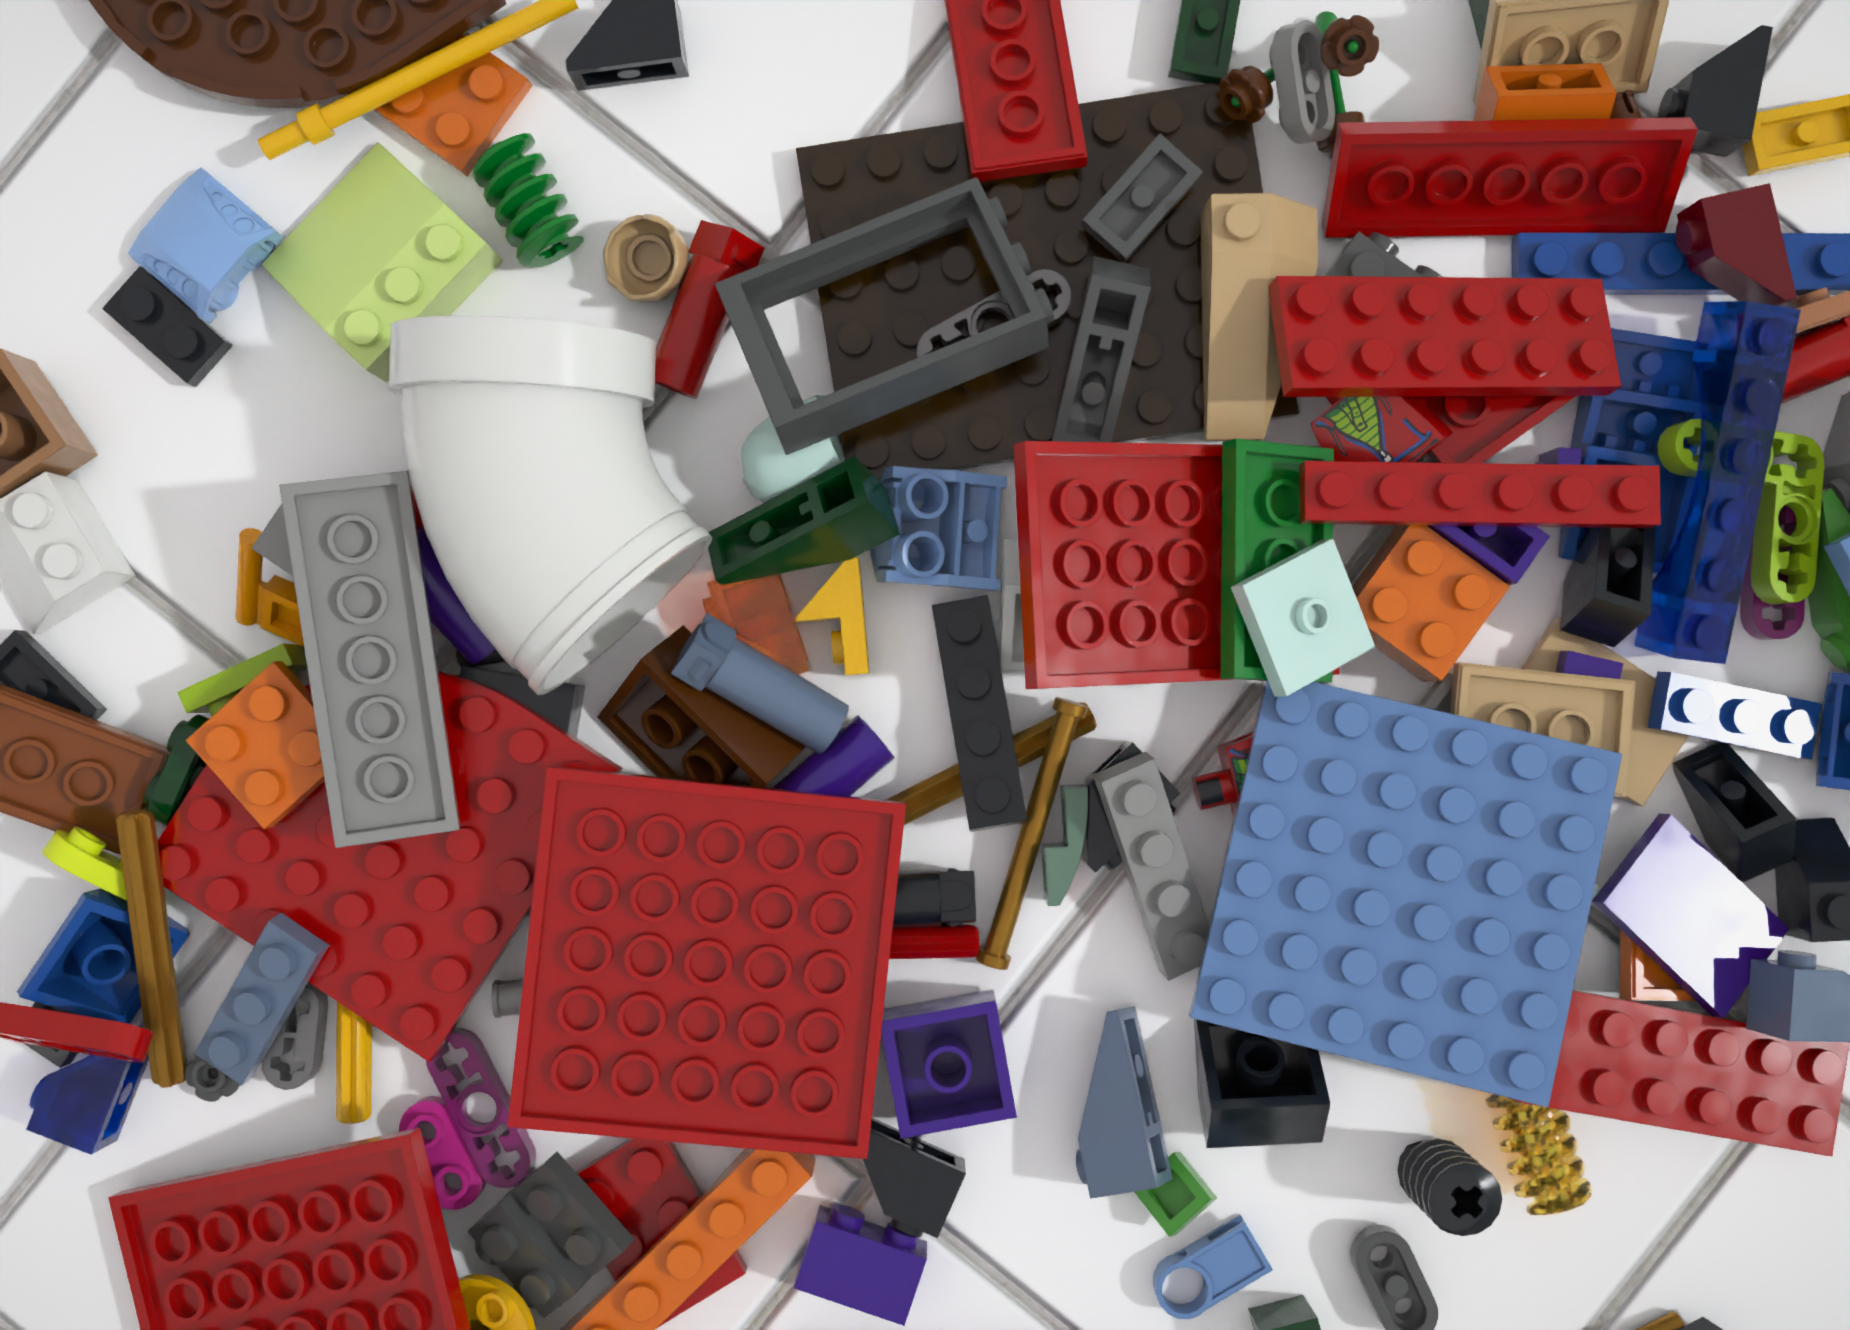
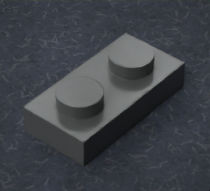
M1160 133L1084 217L1081 227L1117 259L1125 263L1201 178L1203 171Z

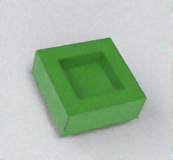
M1173 1152L1168 1157L1173 1177L1171 1181L1157 1188L1134 1192L1169 1237L1176 1236L1217 1199V1196L1181 1152Z

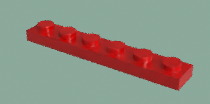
M1304 461L1299 465L1300 524L1652 528L1661 525L1660 466Z

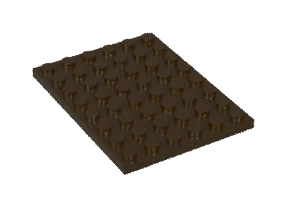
M1220 82L1080 103L1079 110L1088 156L1087 167L980 182L987 198L994 195L998 197L1008 222V229L1004 230L1010 244L1016 241L1021 243L1028 258L1031 273L1043 269L1053 270L1061 274L1068 282L1071 289V302L1067 313L1059 323L1048 328L1049 348L842 432L841 440L845 460L856 456L880 481L884 468L890 466L961 470L1014 461L1013 444L1019 442L1052 441L1093 256L1121 262L1081 227L1082 220L1160 133L1203 171V174L1125 262L1150 268L1151 289L1111 442L1132 443L1204 431L1200 213L1211 194L1263 193L1252 123L1248 122L1247 119L1244 121L1234 120L1226 115L1219 101ZM963 122L796 148L811 244L972 179ZM969 227L818 288L834 392L917 359L918 342L927 330L1000 291ZM1041 285L1034 287V289L1040 288ZM1055 289L1045 292L1053 311L1054 300L1059 295ZM986 312L977 321L978 333L1009 320L1000 312ZM962 325L957 329L962 333V340L968 338L967 326ZM940 340L932 343L933 352L945 347ZM1282 384L1270 421L1291 418L1299 414L1297 397H1283Z

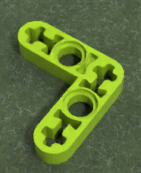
M1691 419L1667 427L1660 435L1657 447L1661 463L1669 472L1681 476L1757 487L1751 563V586L1756 596L1763 602L1771 605L1800 602L1806 599L1813 591L1816 581L1824 478V455L1820 446L1812 438L1804 435L1706 419ZM1687 438L1688 444L1699 447L1711 445L1710 451L1693 456L1691 450L1684 448L1683 441ZM1737 440L1742 441L1750 451L1751 459L1745 471L1739 469L1732 459V447ZM1788 455L1789 460L1797 463V470L1795 471V467L1791 465H1772L1773 458ZM1784 505L1791 508L1796 516L1797 524L1791 536L1786 535L1781 530L1778 522L1779 512ZM1779 547H1792L1791 554H1789L1790 551L1779 552ZM1779 570L1781 574L1788 575L1787 586L1785 582L1778 580Z

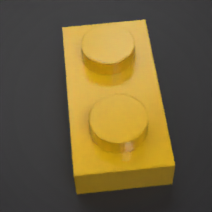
M1850 94L1757 112L1752 138L1742 146L1748 177L1850 157Z

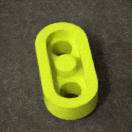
M76 826L70 833L62 830L55 831L42 849V853L46 858L65 871L127 901L122 861L120 858L103 850L106 846L104 841Z

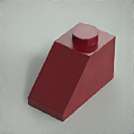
M1770 183L1701 198L1676 214L1678 219L1675 232L1676 242L1681 253L1686 255L1690 271L1757 313L1770 311L1797 298Z

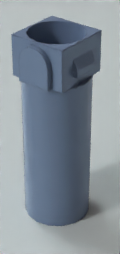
M706 613L684 643L671 674L699 691H702L704 687L708 688L817 754L823 753L841 729L848 714L849 705L736 637L737 630Z

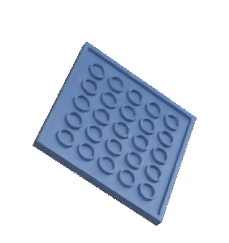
M1265 681L1189 1017L1548 1108L1622 754L1317 682H1312L1288 696L1274 697L1269 682Z

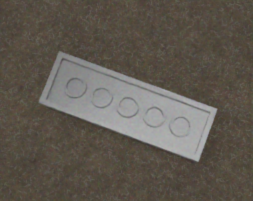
M409 471L279 484L335 848L459 830L460 820Z

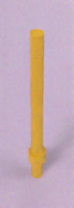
M539 0L322 108L316 103L297 112V120L257 139L259 146L269 160L277 158L309 141L315 146L335 136V128L579 9L575 0Z

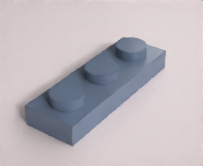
M279 913L270 919L194 1054L241 1086L255 1075L329 945L283 913Z

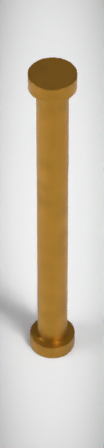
M1055 697L1052 709L1057 712L1026 810L1028 823H1022L985 946H980L979 953L975 958L979 963L999 970H1007L1009 967L1011 956L1007 954L1070 745L1078 719L1085 718L1088 710L1086 705L1060 697Z

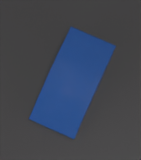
M1611 328L1621 387L1606 396H1579L1570 448L1582 449L1581 465L1660 466L1661 525L1656 526L1653 573L1675 576L1700 478L1681 476L1669 472L1661 463L1657 445L1660 435L1667 427L1691 419L1706 418L1709 403L1701 402L1715 344ZM1685 438L1683 441L1684 448L1691 450L1693 456H1695L1698 446L1688 444L1687 438ZM1561 527L1558 557L1574 560L1588 527Z

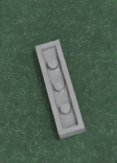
M1145 751L1094 774L1093 777L1158 968L1164 977L1170 981L1200 967L1209 923L1156 761Z

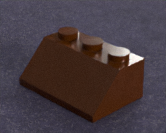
M684 625L639 660L597 716L656 777L767 788L805 749L804 745L708 688L704 687L702 691H699L671 674L684 643L692 634Z

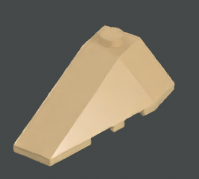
M1272 193L1211 194L1200 213L1204 442L1228 441L1236 438L1262 441L1265 438L1281 387L1268 286L1276 276L1316 275L1318 269L1317 208Z

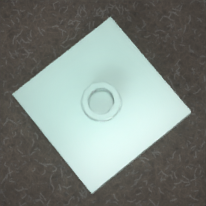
M1333 538L1320 540L1231 586L1274 697L1288 696L1375 647Z

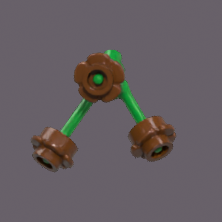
M1324 11L1316 16L1315 24L1323 35L1320 53L1323 63L1330 72L1335 105V122L1330 135L1325 140L1317 141L1316 145L1319 151L1329 153V157L1332 159L1338 123L1365 122L1362 112H1346L1339 75L1344 77L1358 75L1364 70L1366 63L1373 62L1379 51V38L1373 34L1374 25L1366 17L1353 15L1350 19L1337 18L1334 13ZM1244 66L1241 69H1232L1228 72V75L1222 77L1219 85V101L1226 115L1239 121L1247 119L1250 123H1256L1263 118L1265 114L1264 109L1273 101L1271 83L1275 81V75L1272 67L1263 73L1254 66Z

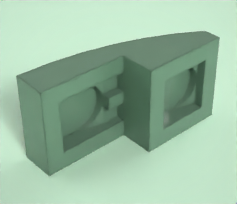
M1083 784L1060 785L1063 842L1041 843L1044 900L1048 906L1061 905L1079 865L1088 817V787Z

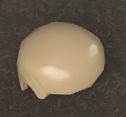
M644 214L626 218L610 231L603 251L608 283L625 296L627 300L641 303L665 300L680 288L690 264V253L688 252L689 249L686 241L674 225L660 216Z

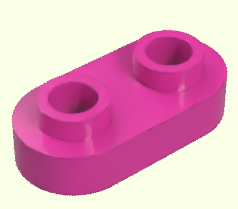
M428 1096L422 1098L405 1111L400 1120L399 1132L419 1128L421 1121H428L433 1124L436 1130L435 1138L430 1139L423 1136L440 1207L449 1210L465 1208L478 1198L487 1182L480 1174L442 1097ZM446 1173L457 1174L462 1180V1188H450L445 1180Z

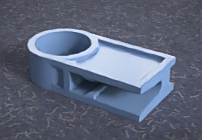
M1238 1215L1178 1252L1165 1257L1157 1265L1153 1273V1288L1160 1306L1167 1314L1177 1319H1191L1200 1316L1205 1310L1271 1272L1273 1269L1242 1216ZM1179 1268L1194 1269L1203 1277V1287L1200 1294L1193 1301L1185 1304L1173 1303L1162 1294V1285L1166 1276Z

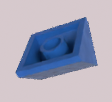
M101 888L83 892L17 990L19 997L82 1016L130 1024L141 1008V999L127 901ZM168 916L174 959L190 933L186 927Z

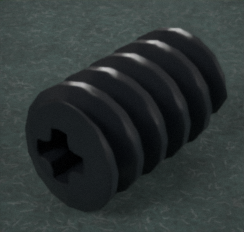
M1434 1138L1407 1145L1400 1155L1397 1168L1400 1186L1406 1195L1412 1199L1440 1230L1459 1236L1478 1234L1490 1227L1499 1215L1503 1199L1498 1181L1490 1171L1451 1140Z

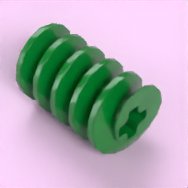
M522 133L500 141L485 150L473 168L472 177L479 187L484 188L483 197L488 205L496 208L494 214L496 221L501 227L507 228L505 234L507 241L512 247L518 248L516 258L523 267L538 268L552 264L569 255L584 242L582 236H568L567 233L577 226L579 220L575 214H566L558 217L557 213L566 206L568 200L564 194H555L547 197L546 193L555 187L557 180L553 174L535 175L545 166L547 161L541 153L524 155L534 146L536 141L531 133Z

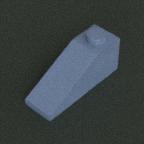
M1778 950L1777 960L1751 959L1746 1029L1787 1041L1850 1042V975L1842 970L1817 965L1816 954L1801 951Z
M1135 1006L1107 1011L1078 1135L1080 1149L1076 1152L1077 1172L1081 1182L1087 1184L1090 1199L1153 1189L1173 1179Z

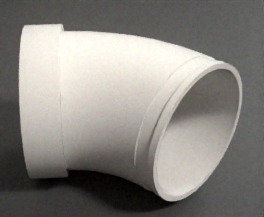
M453 315L417 317L396 321L390 325L389 389L395 393L402 394L403 439L411 486L428 540L447 581L472 621L503 659L513 669H518L528 680L529 687L537 695L546 694L590 665L635 627L691 571L712 541V536L703 527H698L688 516V510L665 484L651 457L646 441L642 408L654 405L656 342L647 336L622 329L538 318Z

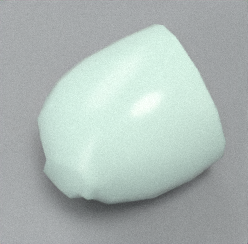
M817 394L803 400V403L807 404L824 397V395ZM769 416L751 431L741 447L744 476L742 480L750 494L762 503H765L845 461L840 434L786 455Z

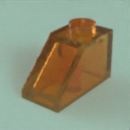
M781 574L726 585H720L715 580L707 582L711 596L702 599L705 613L712 615L737 630L736 637L791 671L799 675L813 672L798 625L794 622L795 616Z

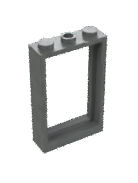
M977 177L715 283L786 455L1049 348L1047 324L1054 321V313L1050 301L1042 287L1033 290L1027 278L1031 274V269L1026 253L1019 241L1010 244L1004 230L1008 229V222L1003 207L996 195L987 198ZM969 227L1013 319L804 404L764 310Z

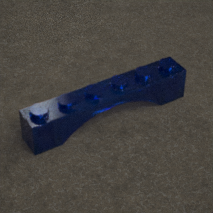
M1750 301L1704 302L1692 359L1698 381L1701 405V448L1696 481L1688 511L1676 542L1662 568L1653 579L1651 615L1637 628L1634 643L1636 647L1671 658L1726 664L1801 312L1799 309Z

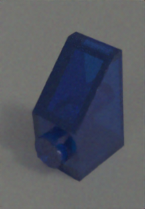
M148 1052L144 1063L91 1055L46 1075L37 1084L30 1098L29 1106L34 1110L26 1130L90 1155L118 1141L149 1061Z

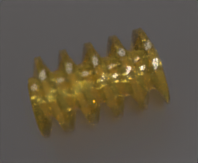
M1492 1094L1485 1099L1486 1106L1489 1108H1505L1506 1110L1505 1114L1492 1121V1125L1495 1130H1512L1513 1132L1512 1136L1499 1143V1147L1502 1152L1520 1154L1519 1158L1510 1161L1506 1165V1169L1510 1175L1527 1176V1179L1513 1187L1514 1194L1517 1197L1534 1198V1201L1527 1206L1526 1211L1530 1215H1549L1572 1210L1583 1205L1591 1197L1592 1187L1588 1180L1582 1177L1585 1171L1584 1162L1579 1156L1574 1155L1577 1152L1578 1143L1572 1134L1567 1133L1570 1129L1571 1121L1566 1112L1559 1109L1518 1103L1496 1094Z

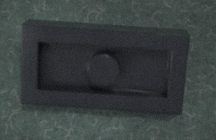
M141 266L137 268L102 308L183 381L194 387L199 385L233 346L208 322L200 319L178 296Z
M14 630L0 645V684L98 720L106 712L107 708L27 631Z

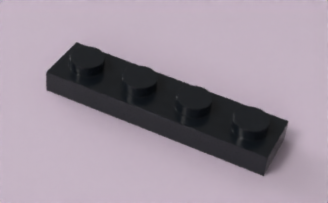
M985 595L932 605L969 830L970 832L1028 823L989 597Z

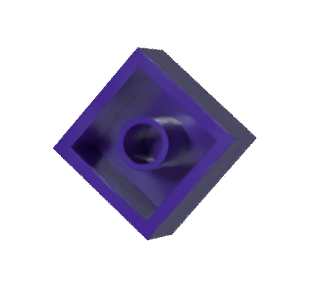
M993 989L884 1009L881 1034L900 1139L1017 1118Z

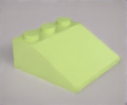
M377 142L261 265L312 319L366 371L388 382L390 325L396 321L409 318L451 316L495 270L503 259L441 199Z

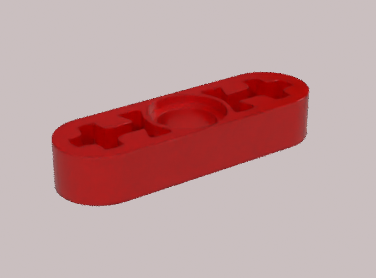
M0 1002V1038L18 1043L144 1063L154 1032L123 1022Z

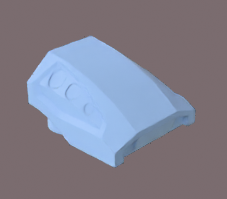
M200 167L173 192L145 225L128 254L178 296L200 319L211 324L217 317L215 312L223 311L235 302L238 296V284L250 271L253 272L256 268L262 267L261 264L275 250V245L277 246L284 237L229 189Z
M901 466L884 468L880 482L888 491L900 535L870 549L876 581L881 583L1000 591L1001 579H996L1001 489L1007 488V476Z

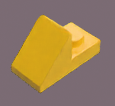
M858 557L844 561L794 619V622L797 624L840 620L841 630L831 631L832 656L834 665L844 664L846 676L870 674L861 566Z

